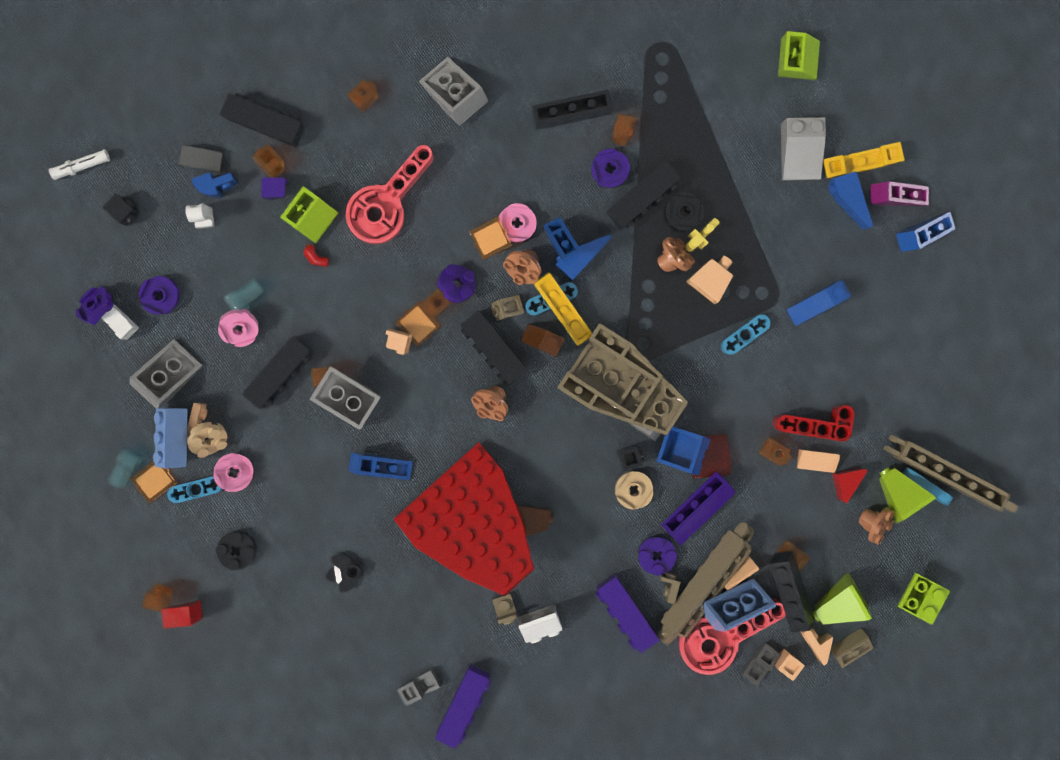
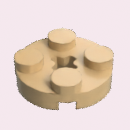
M205 422L192 428L190 431L191 435L189 438L187 437L189 450L197 454L199 458H205L226 448L227 433L221 424L212 425L211 422Z
M628 471L622 474L615 484L617 500L628 509H639L647 506L653 497L651 480L639 471ZM637 485L639 493L631 495L629 488Z

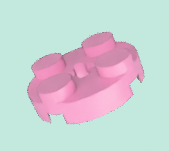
M515 203L509 205L500 213L498 219L506 239L511 242L520 243L530 239L536 229V217L532 210L524 204ZM516 218H520V222H523V225H520L519 228H515V225H512V221H515Z
M231 310L220 317L218 332L224 342H230L237 347L253 343L258 334L259 324L249 310ZM235 326H242V331H239L238 329L234 330Z
M230 453L218 460L214 467L213 476L216 484L221 489L227 492H238L250 484L254 470L252 463L247 457ZM232 467L234 470H239L237 473L238 477L236 478L228 476V473H230L229 469Z

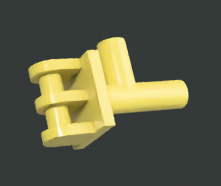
M714 218L700 232L696 229L688 235L691 240L685 245V249L688 252H692L697 247L701 250L709 242L705 237L720 223L719 220Z

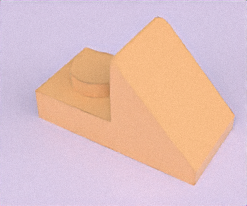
M193 403L187 426L188 438L191 435L190 431L192 428L201 424L206 419L208 412L206 409L207 404Z
M813 628L810 631H802V636L818 661L826 665L833 637L829 633L818 637Z

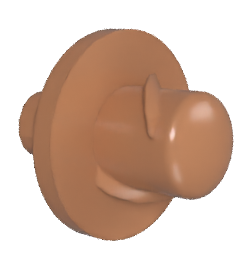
M667 237L663 240L664 250L657 259L661 269L666 272L674 271L677 268L683 271L689 270L692 264L695 263V260L685 250L684 242L680 238L675 240L672 237Z
M526 249L523 252H511L503 263L507 273L518 285L533 284L541 276L538 255L533 250Z
M499 386L478 390L471 398L472 404L477 410V415L483 419L489 418L503 421L508 413V406L504 401L507 400L505 398L506 393Z
M886 507L881 512L865 509L861 513L859 524L869 532L868 540L879 545L884 538L883 534L885 531H889L894 524V521L891 520L894 515L892 509Z

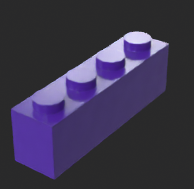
M715 472L661 526L681 546L736 492L722 476Z
M615 573L596 586L598 592L595 594L601 603L606 602L609 607L606 610L612 619L617 618L619 621L617 626L622 634H628L630 637L628 642L633 650L638 649L640 653H643L660 641Z
M469 664L436 732V740L456 749L458 743H463L466 736L464 731L467 726L470 727L475 718L473 713L475 709L479 710L483 702L481 696L483 692H488L492 683L489 681V673Z

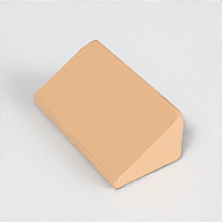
M799 449L797 468L835 473L840 455Z
M749 555L724 586L727 591L759 570Z

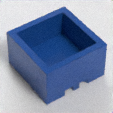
M672 427L668 435L664 437L656 462L699 475L702 460L705 458L704 454L708 449L711 439Z

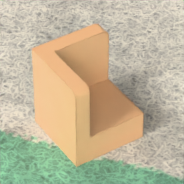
M394 329L386 330L388 335L386 347L397 350L396 353L407 354L413 334Z
M783 648L779 653L781 656L774 666L794 681L805 665Z

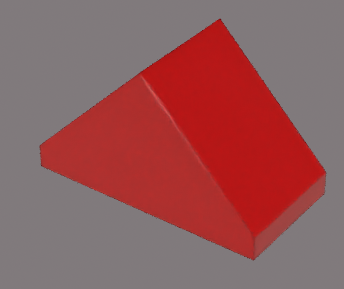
M857 467L832 473L838 500L848 503L867 470Z
M200 600L161 609L163 628L192 626L203 619Z

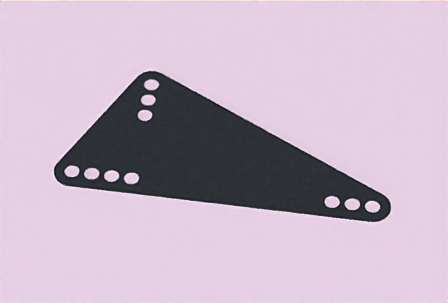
M666 42L653 44L645 55L637 184L666 160L680 175L681 179L678 181L679 186L672 192L667 190L663 194L665 198L657 205L653 202L649 206L650 211L643 217L638 215L635 218L628 341L647 360L768 310L775 305L779 295L777 285L676 48ZM663 52L668 55L669 62L667 65L659 66L656 63L655 57L658 53ZM659 71L665 72L668 76V81L664 85H658L654 81V75ZM658 90L664 91L667 96L666 101L663 104L655 103L653 100L654 92ZM681 192H689L696 195L704 206L702 221L696 228L690 231H678L670 227L665 217L667 203L673 196ZM686 207L679 210L683 217L690 213L686 210ZM714 218L719 220L720 223L705 237L709 242L701 250L697 247L692 252L687 251L695 260V263L692 264L689 270L683 271L677 268L674 271L666 272L661 269L657 259L664 250L663 240L667 237H672L675 240L680 238L686 245L691 240L688 235L696 229L700 232ZM723 256H726L733 262L727 269L733 275L728 284L731 293L727 298H721L718 303L714 304L686 281L709 260L713 259L718 263ZM645 280H652L655 284V290L650 294L644 293L641 289V284ZM742 285L749 289V296L744 300L736 296V289ZM758 287H765L768 290L767 299L763 301L756 299L755 290ZM643 299L653 301L654 308L651 312L646 313L641 310L640 303ZM645 317L653 322L652 329L647 332L639 328V321ZM643 336L650 338L652 342L650 349L645 351L638 347V340Z

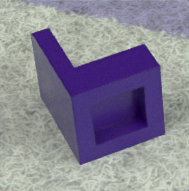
M262 177L261 197L265 200L285 198L286 185H289V181L286 178Z

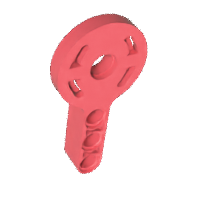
M418 146L386 185L364 187L351 197L346 208V221L350 230L357 238L369 244H383L398 235L404 223L402 198L433 162L434 156L428 146ZM422 152L429 153V157L426 160L419 158ZM414 166L417 168L416 173L408 174L407 169ZM397 181L404 182L402 189H395ZM379 208L382 211L380 220L370 221L368 218L369 210Z
M772 599L776 605H779L778 612L772 613V609L762 613L763 618L760 622H755L754 617L742 623L746 624L744 631H738L740 625L726 632L716 631L705 616H702L687 638L679 637V651L683 660L692 670L700 674L713 675L724 671L733 662L741 641L785 617L786 614L782 603L777 599ZM707 639L715 641V648L710 652L702 650V643Z

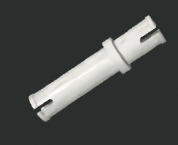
M103 149L73 161L67 160L65 164L49 168V173L53 180L68 175L74 176L76 172L107 161L109 162L110 156Z

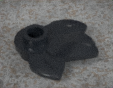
M334 555L331 557V560L335 566L329 570L326 579L339 583L340 592L350 591L354 587L355 581L363 575V567L359 562L351 561L347 555ZM351 568H356L357 573L353 574Z

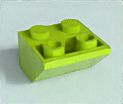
M787 31L781 38L778 77L816 80L820 41L807 33Z
M303 186L280 218L311 241L317 243L339 213Z
M914 573L897 607L933 625L950 591Z

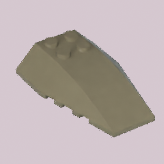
M600 323L571 370L566 373L557 387L590 410L666 436L688 404L684 397L668 383L663 375L649 363L632 343Z

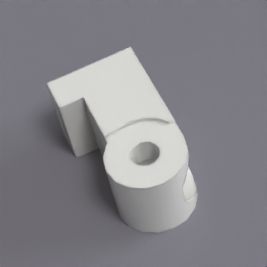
M204 203L186 205L187 219L189 222H195V228L215 227L212 207Z
M115 305L101 317L109 324V327L123 340H128L139 329Z

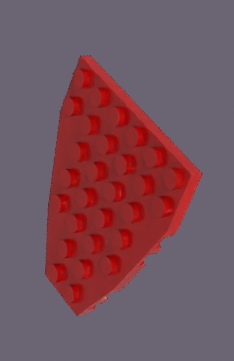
M479 442L394 518V521L415 548L462 578L503 596H506L535 570L530 556V546L526 538V528L517 504L514 502L511 488L506 481V475Z

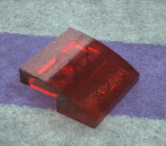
M727 435L704 436L711 440L708 449L705 451V458L702 460L699 475L692 474V478L711 477L715 472L720 476L731 475Z

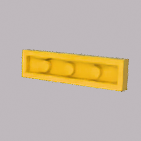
M549 272L533 283L577 346L591 337L592 332Z

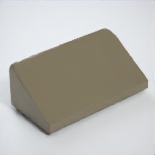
M858 629L833 645L830 651L840 667L844 668L874 647L866 633L862 629Z

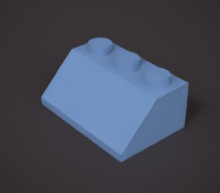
M156 408L154 422L156 424L154 434L155 453L153 455L155 467H186L188 409Z
M754 579L704 602L705 618L716 631L724 632L776 607L773 600Z

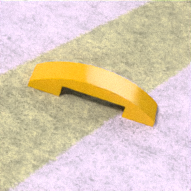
M901 142L845 156L840 155L823 159L827 178L839 177L855 171L860 173L905 161Z

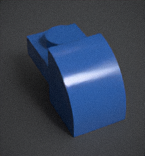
M208 172L191 179L199 192L216 199L223 198L221 190H230L234 187L233 185L238 184L236 176L231 172L217 178Z

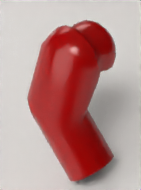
M308 244L303 253L310 264L328 267L329 258L318 256L315 252V246Z

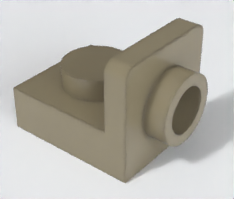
M519 295L499 299L492 303V314L496 321L524 314Z
M665 572V575H659L661 581L669 583V585H665L663 596H665V600L668 603L675 604L680 581L676 578L677 575Z
M508 593L506 596L500 595L492 598L498 623H503L504 625L513 623L514 619L517 618V612L511 593Z

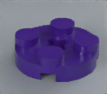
M605 149L599 152L591 166L593 179L600 187L616 188L622 185L630 171L627 157L615 149ZM607 164H611L612 167L615 166L616 169L613 170L612 174L608 171L606 172Z
M449 264L438 276L437 285L447 300L461 303L469 299L476 290L475 274L463 266ZM456 280L461 285L459 287H456V284L453 281Z
M155 276L143 282L139 289V299H141L143 308L149 313L156 315L169 314L179 303L180 289L169 278ZM160 291H162V295H164L163 299L157 301V296H155V293H160Z
M99 286V289L95 287L89 289L79 301L81 306L80 309L76 308V315L85 323L97 324L100 318L114 306V303L111 301V293L102 286Z
M661 536L648 537L640 544L638 549V560L642 568L646 572L657 576L670 571L677 559L673 544ZM654 551L662 552L660 555L661 558L659 560L652 559L654 557V555L652 554Z

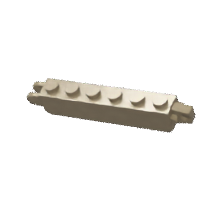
M890 435L889 439L899 445L896 450L885 445L883 450L892 454L894 458L992 510L1003 512L1005 509L1009 512H1016L1018 506L1009 501V493L910 441L901 440L896 436Z
M742 522L738 524L739 526L733 532L729 530L722 536L720 543L711 551L708 559L699 567L696 575L687 583V587L676 598L675 604L666 611L663 619L660 621L664 625L657 636L664 644L669 645L677 636L684 638L690 634L705 614L704 602L720 594L724 586L750 554L751 545L748 542L755 531L747 523Z

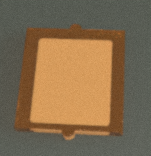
M499 217L469 231L475 243L474 247L478 249L483 260L512 246L506 234L507 230L504 229Z
M419 301L409 310H405V314L395 322L403 332L413 334L411 341L417 347L427 338L430 339L431 335L441 327Z
M154 461L130 478L137 487L138 493H141L149 504L177 483L170 475L169 469L155 467Z

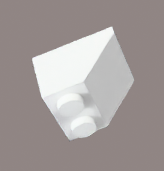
M554 604L518 617V626L526 643H536L542 640V637L547 635L553 637L558 635L559 631H562V625Z

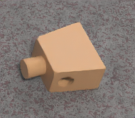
M723 256L718 263L711 259L686 282L712 303L716 304L720 301L733 277L727 271L733 262L726 256Z

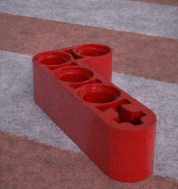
M837 405L832 410L830 422L779 414L773 419V426L776 430L836 441H847L852 434L854 410L848 405ZM844 408L846 416L842 419L840 411ZM785 421L792 424L791 426L780 425V422ZM802 421L806 424L804 431L799 429V424ZM822 424L824 432L819 434L818 427ZM841 427L843 435L838 437L837 430Z

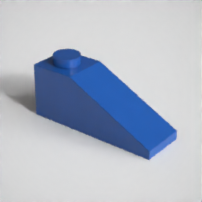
M855 171L830 180L828 185L829 193L842 209L863 230L873 227L857 172Z
M951 212L943 213L896 233L901 252L921 249L954 231L955 226Z
M561 217L543 225L550 243L563 261L582 253Z
M606 235L580 245L579 248L582 253L566 261H563L558 256L555 259L557 261L555 267L569 280L573 281L612 237Z
M839 280L791 306L786 311L794 325L797 326L850 298L851 295L843 280Z
M351 452L348 471L357 475L410 480L413 461Z

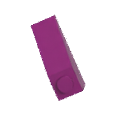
M891 181L871 185V204L883 206H929L928 186Z

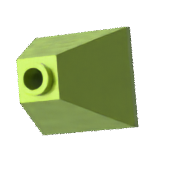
M888 467L879 473L882 476L879 480L887 504L894 511L892 518L895 523L904 521L936 499L933 494L895 468L891 470Z
M849 573L845 574L814 606L815 610L812 611L816 621H821L822 624L872 619L868 604Z

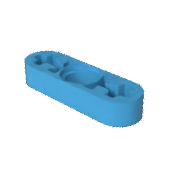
M568 282L559 287L563 292L566 291L565 287L567 286L570 289H574L572 296L569 297L566 294L570 301L576 297L578 289L575 284ZM541 294L527 301L525 308L529 315L536 316L551 309L543 298V303L547 308L543 309V305L537 308V312L529 310L531 302L535 304L541 302L539 300L542 297Z
M766 315L755 316L725 338L721 343V350L727 355L737 353L769 329L770 319ZM758 319H759V320H764V321H765V322L763 323L764 328H763V327H758V328H756L755 331H754L753 328H751V327L749 326L750 324H751L752 327H754L755 325H757V324H758V321H757ZM744 329L750 332L748 340H743L740 336L741 331ZM735 340H738L740 343H742V345H740L739 343L733 345V351L731 349H726V347L728 346L727 342L732 343Z
M906 468L902 473L933 494L938 502L948 506L952 501L953 497L915 471Z
M214 476L173 486L168 490L167 495L171 502L180 503L215 494L223 489L219 486L206 489L207 484L213 483ZM194 484H198L201 487V492L198 495L192 492L191 488ZM176 489L178 492L184 490L187 492V494L180 495L179 498L174 496Z

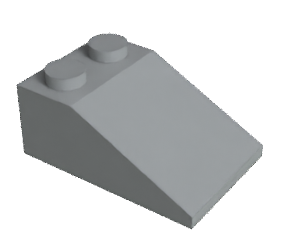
M449 57L445 58L419 81L447 115L459 126L488 102L482 87Z
M825 117L786 118L781 123L782 181L821 179L826 138Z
M173 339L130 377V385L155 408H162L197 373L202 365Z
M330 366L309 400L360 430L381 398V395Z

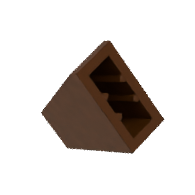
M528 324L521 339V342L554 358L557 356L564 341V338Z
M517 504L526 528V536L546 531L548 526L553 524L554 514H550V508Z

